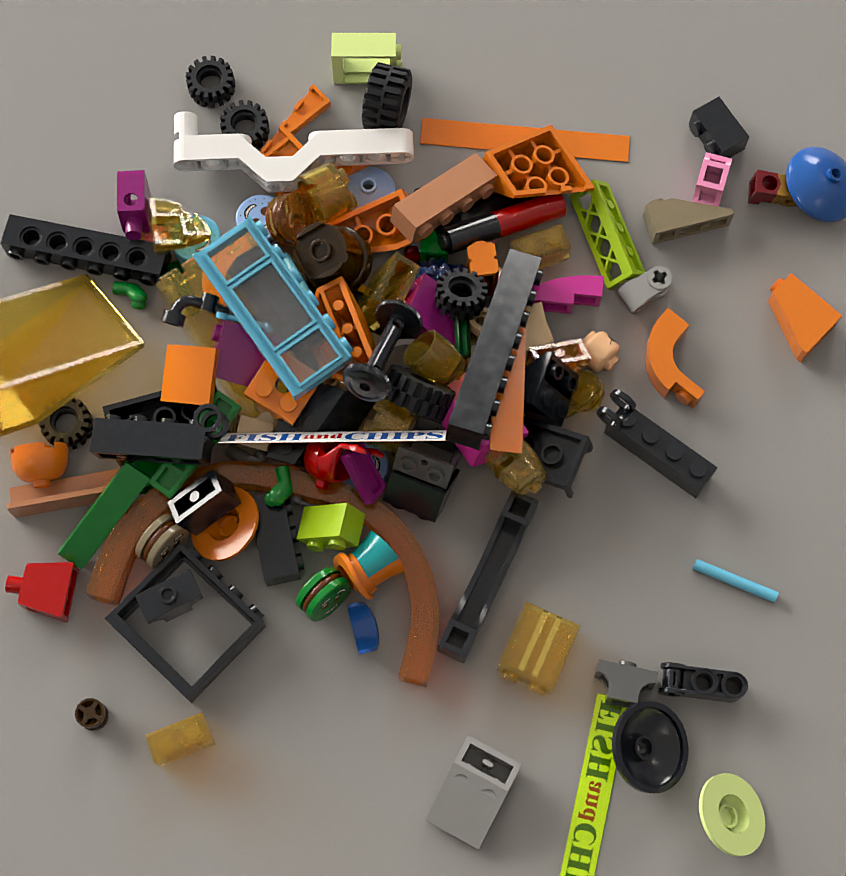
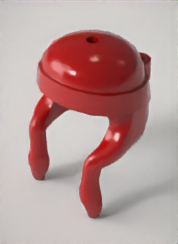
M309 442L304 454V464L307 472L316 479V488L326 491L331 482L340 483L350 478L340 459L344 449L366 455L367 451L357 444ZM367 448L370 455L385 458L384 454L378 449Z

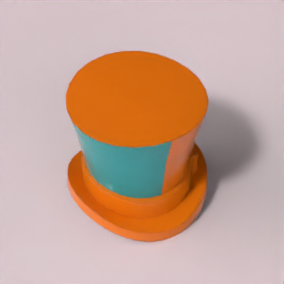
M371 530L352 553L345 555L341 552L333 559V566L351 583V587L368 600L374 598L372 593L378 590L377 585L404 572L403 564L396 553L380 536Z

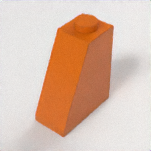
M790 273L785 280L780 277L770 288L772 295L768 303L796 360L801 363L837 325L842 315Z

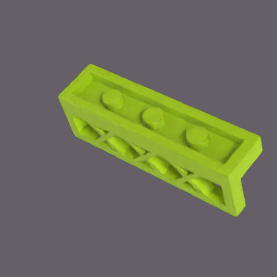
M593 179L591 183L595 187L594 191L576 192L569 196L600 273L604 276L605 285L608 290H613L627 280L644 274L645 270L609 183ZM587 193L591 196L588 210L583 208L580 198ZM594 215L599 216L601 221L598 233L593 232L591 228ZM603 238L609 240L611 245L608 257L602 255L600 250ZM613 262L619 264L622 275L614 280L610 274Z

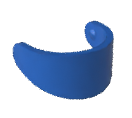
M364 602L347 605L358 654L376 651L379 646V632L370 607Z

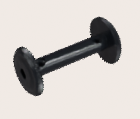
M386 300L377 306L375 318L378 322L377 324H380L379 326L384 330L368 363H353L348 365L343 372L345 386L359 399L368 402H380L390 396L392 384L389 378H387L388 376H385L383 373V369L400 337L402 339H412V337H417L422 330L423 321L419 313L411 305L403 301Z

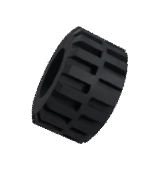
M381 62L374 66L369 76L363 99L362 124L364 129L402 128L412 90V74L410 69Z

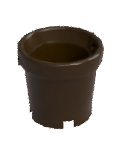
M317 222L306 226L296 238L298 240L296 249L293 248L295 264L316 289L342 276L353 293L366 282L372 271L373 255L369 242L360 232L349 226Z

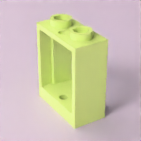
M332 33L331 59L334 84H367L371 71L378 62L402 67L401 44H396V33Z

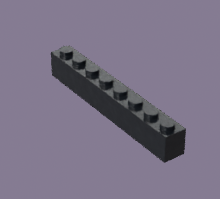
M509 249L453 408L445 440L479 450L482 439L488 441L493 423L488 421L490 416L496 417L501 402L496 397L498 393L504 394L508 377H505L504 373L505 371L511 372L516 355L511 353L513 349H519L523 336L519 329L520 327L526 328L530 315L526 308L527 306L533 307L537 294L533 287L534 285L539 286L544 272V270L539 269L541 257Z

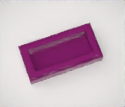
M353 442L352 444H357L367 451V455L346 449L340 456V459L364 504H373L386 489V485L364 442Z

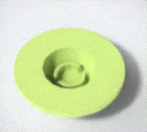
M722 773L710 778L703 786L699 799V813L706 834L717 848L728 855L741 857L753 853L760 846L765 833V815L759 797L753 788L737 775Z

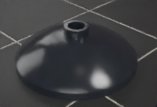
M654 701L638 702L628 707L617 720L612 736V754L621 777L635 790L649 794L662 793L671 789L682 777L688 761V739L682 722L666 705Z

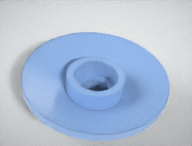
M367 167L347 176L342 187L343 200L347 207L353 211L395 192V184L391 176L384 170L376 167ZM372 185L373 188L367 190L364 188V186Z

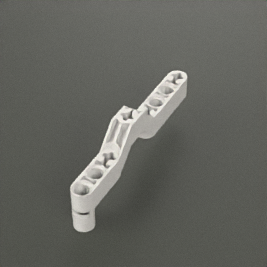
M184 111L174 115V138L176 139L174 141V167L181 171L241 169L268 193L295 192L322 166L403 164L414 159L413 132L406 128L315 131L309 134L308 142L295 155L265 157L252 146V139L248 135H198V116L196 114Z

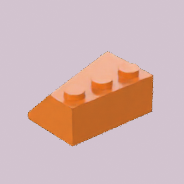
M552 124L485 152L482 159L497 174L494 192L510 198L594 191L595 189Z

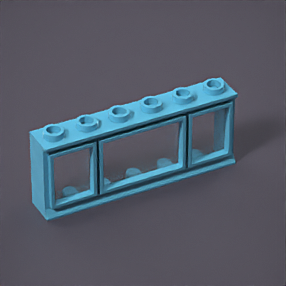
M248 216L242 223L192 256L198 267L200 266L211 285L216 288L229 310L239 320L242 328L249 334L260 353L267 359L278 378L284 383L292 398L296 401L352 362L350 353L353 349L345 337L339 339L333 329L336 328V325L327 313L322 316L316 307L319 305V302L310 290L307 292L303 290L299 284L303 280L295 268L291 267L288 269L282 261L286 257L277 244L272 246L266 238L269 233L259 220L255 223L251 216Z

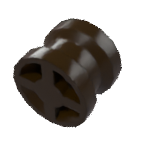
M86 698L77 705L75 718L85 729L97 731L107 724L109 712L107 707L99 700Z

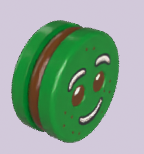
M333 566L327 567L316 573L302 587L296 598V605L301 611L306 613V616L311 621L323 620L344 602L351 590V583L341 575L337 568Z

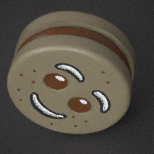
M172 514L162 515L142 534L137 543L135 553L148 566L154 569L179 543L183 546L185 545L189 531L177 525Z

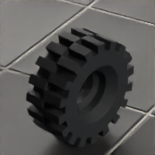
M390 364L385 376H388L387 378L391 381L392 392L386 399L420 416L444 421L456 395L455 391L449 386L443 385L444 383L436 381L434 378L426 376L419 371L416 372L408 367Z

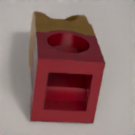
M757 170L749 181L748 203L758 205L760 202L778 203L785 207L797 206L788 190L786 175Z

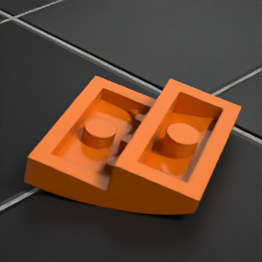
M167 344L161 401L192 405L213 404L220 349Z

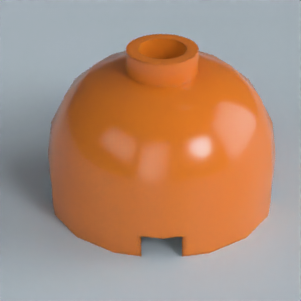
M45 442L17 445L14 449H10L12 470L22 481L33 483V488L50 487L51 481L59 479L66 472L69 464L68 445L62 442H54V447L45 445Z

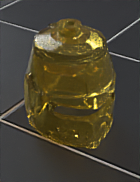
M428 330L421 334L403 353L404 363L424 379L444 386L449 385L455 379L459 380L464 373V357L451 341L436 330Z
M524 438L522 454L491 450L485 456L486 464L496 478L519 496L531 491L533 494L537 493L542 488L541 484L546 480V472L536 452Z

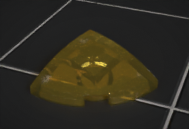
M161 198L148 199L154 252L182 249L211 239V233L207 224L196 212L193 213L192 218L189 212L182 209V204Z

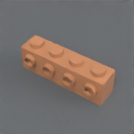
M475 153L394 204L390 222L411 244L420 238L425 239L439 225L444 226L448 224L459 212H466L479 199L488 198L495 190L494 184L497 174Z

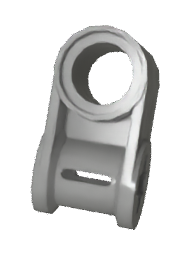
M656 266L639 277L631 279L621 286L617 292L632 314H637L667 294L672 282V274L668 268Z

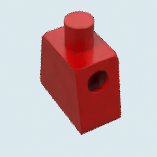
M72 562L28 563L25 566L23 577L12 575L7 577L5 592L19 594L18 604L23 609L68 623L79 568Z

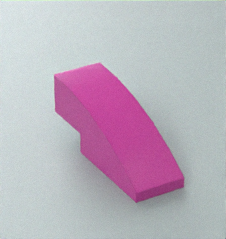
M570 276L541 283L539 286L535 285L533 290L537 291L534 304L542 302L544 312L571 314L573 304L599 307L602 298L604 276Z

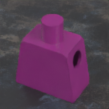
M145 170L117 171V214L121 227L127 239L139 240L142 237V233L151 231L153 200ZM131 194L137 196L138 199L131 200Z

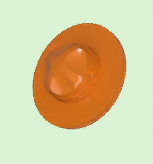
M234 487L241 504L197 536L191 533L195 549L203 557L211 561H225L237 556L249 545L256 533L259 522L258 506L253 496L242 488Z

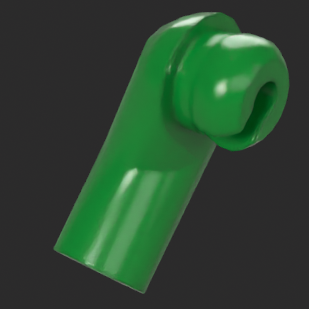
M113 282L112 293L114 295L129 296L132 300L131 306L133 309L142 310L146 308L148 295L140 285L128 282Z
M289 466L275 468L277 484L270 491L266 492L264 496L265 503L270 507L282 505L293 492Z

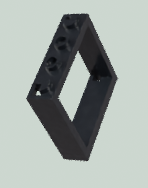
M179 543L104 619L192 703L266 626L262 620L264 615L254 604L248 607L241 600L244 597L243 594L234 585L231 584L227 587L220 581L223 576L215 567L210 565L207 568L200 562L203 557L196 549L191 546L187 549ZM184 561L251 624L192 686L125 622L139 607L135 595L164 582Z

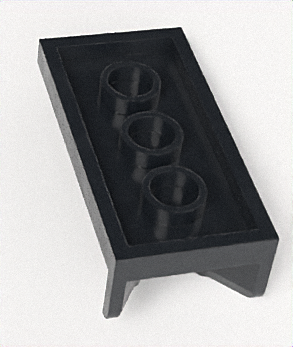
M523 416V424L529 433L523 439L522 454L509 452L510 458L505 459L504 456H501V461L494 460L485 463V465L562 489L568 498H572L574 493L571 486L584 455L593 450L589 436Z

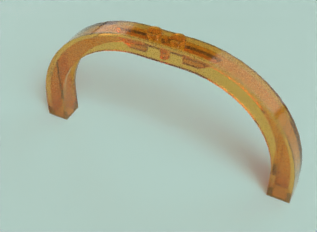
M249 461L219 462L210 464V466H200L180 492L213 469L232 481L234 487L242 488L245 491L266 493L277 484L275 468L280 466ZM285 465L289 466L293 487L290 499L292 495H295L317 506L339 503L350 504L365 513L363 525L380 536L399 557L404 567L403 575L408 586L411 601V626L398 678L400 681L427 687L436 655L440 616L435 580L420 544L397 515L378 500H375L373 504L365 505L356 488L341 482H331L326 491L317 489L314 476L301 472V469L296 466ZM156 488L151 489L122 516L108 536L101 549L86 594L92 600L115 606L121 602L129 574L137 558L135 550L140 537L156 519L165 514H172L167 503L171 499Z

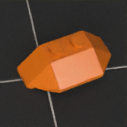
M341 276L316 289L315 297L319 302V305L316 307L322 316L326 313L330 316L336 325V328L333 329L339 339L345 337L352 347L353 351L350 353L352 362L348 365L356 364V362L366 364L376 345L362 310L344 278ZM327 340L322 346L314 350L320 369L338 357ZM348 365L329 378L343 381V372Z

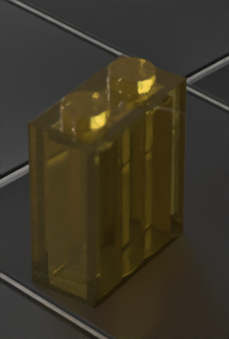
M398 252L373 273L358 303L368 327L374 331L380 327L375 318L377 306L386 300L404 301L421 267Z
M526 602L498 664L497 671L501 672L500 676L509 682L517 683L519 680L528 684V689L538 695L544 696L545 692L551 695L581 625Z

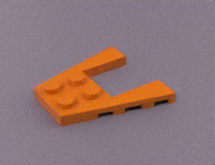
M312 84L306 96L298 101L292 114L286 121L284 120L278 127V132L271 140L267 141L260 150V153L265 157L295 155L303 145L294 135L331 107V101ZM371 165L327 166L326 168L322 166L295 192H273V194L277 198H281L283 203L289 204L296 201L297 198L307 196Z

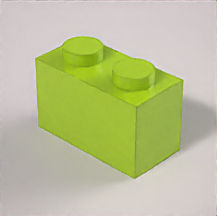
M348 503L304 507L296 539L306 544L307 549L314 552H323L324 549L343 551L346 547H358L365 513Z

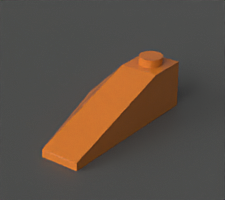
M401 188L325 224L349 226L360 232L369 242L372 253L400 250L411 245V243L390 222L394 204L410 194Z

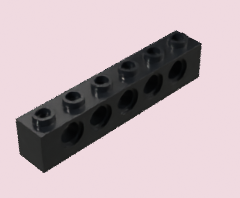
M9 214L0 242L6 254L15 260L26 258L34 260L41 265L52 263L60 265L67 270L73 271L76 268L86 270L88 273L101 276L103 273L113 275L114 278L122 281H128L129 279L138 280L147 286H154L155 284L164 285L167 276L166 266L171 262L172 258L169 246L166 244L140 239L129 240L125 236ZM39 239L37 243L28 245L32 240ZM65 244L62 249L55 250L58 245ZM84 250H91L89 254L81 255ZM111 255H118L114 260H107ZM137 260H145L141 265H133Z

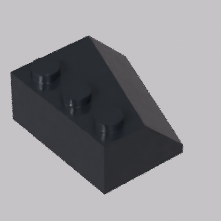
M321 383L295 424L292 426L284 420L278 419L274 432L358 431L363 424V420L370 410L372 411L377 402L364 401L346 389ZM309 442L271 443L267 457L274 462L306 470L304 454Z

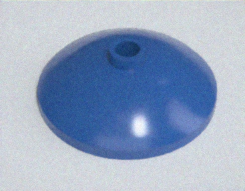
M808 147L800 150L791 158L786 170L787 187L795 203L806 214L819 221L837 222L846 218V161L836 153L821 147Z

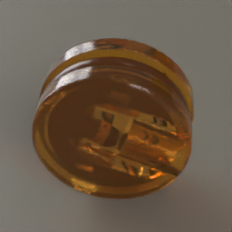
M292 192L276 196L269 202L265 221L267 229L275 241L282 245H294L298 242L296 239L298 234L306 226L317 223V214L314 205L308 197L302 193Z

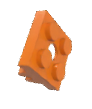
M287 353L281 355L300 383L316 372ZM266 359L245 390L244 397L256 403L262 411L269 412L273 418L282 419L293 426L318 386L295 401L290 392L280 393L277 391L275 382L279 378Z

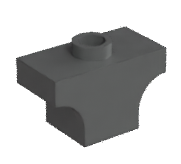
M599 659L594 674V678L599 679L605 686L606 697L604 703L628 708L638 703L639 693L644 690H652L658 676L657 671L638 668L635 663L630 661L615 663Z

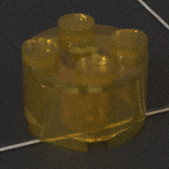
M326 162L298 176V179L301 180L298 182L299 192L308 209L312 208L316 212V215L312 216L316 222L328 224L358 207L355 196L349 191L347 186L349 183L347 173L343 168L337 169L332 162Z
M386 399L375 403L373 410L377 411L373 420L369 419L366 421L362 431H407L415 416L411 415L410 411L406 410V408L399 407L396 403ZM401 441L364 443L394 457L397 451L392 448L393 446L399 447Z

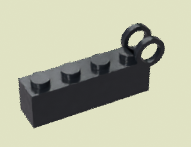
M614 389L610 393V398L620 407L615 413L604 406L599 407L596 411L597 416L606 424L604 433L696 499L718 467L635 409L636 403L629 395L621 390Z
M204 404L197 408L193 420H189L188 424L178 423L177 420L162 418L160 422H153L149 418L135 416L133 420H123L121 416L106 415L105 418L94 419L89 452L99 459L210 466L213 441L227 434L230 422L228 417L213 404ZM205 410H212V411L207 412V413L202 417L201 422L199 423L200 415H201ZM217 416L216 423L212 427L206 428L207 421L211 417ZM224 420L223 429L216 434H211L216 432L221 427Z

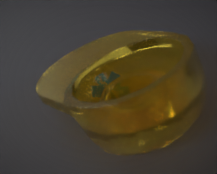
M589 370L576 372L580 376L578 386L574 391L565 419L578 412H593L601 406L605 397V388L603 382L596 374Z

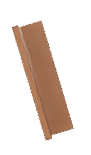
M119 469L51 481V486L47 488H33V484L9 488L11 503H7V510L17 518L94 504Z

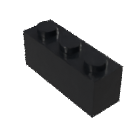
M265 494L253 496L259 510V522L255 535L264 581L267 587L301 580L300 571L305 570L302 554H296L294 543L299 542V540L296 539L298 534L296 525L290 526L288 516L294 515L290 498L280 506L270 507L264 501Z

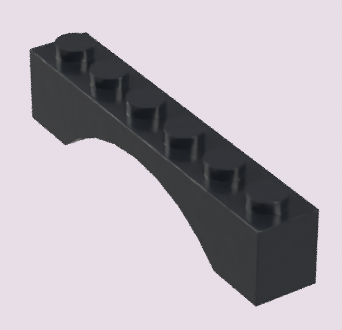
M512 489L478 566L438 643V652L463 664L465 663L535 515L539 503L538 500Z

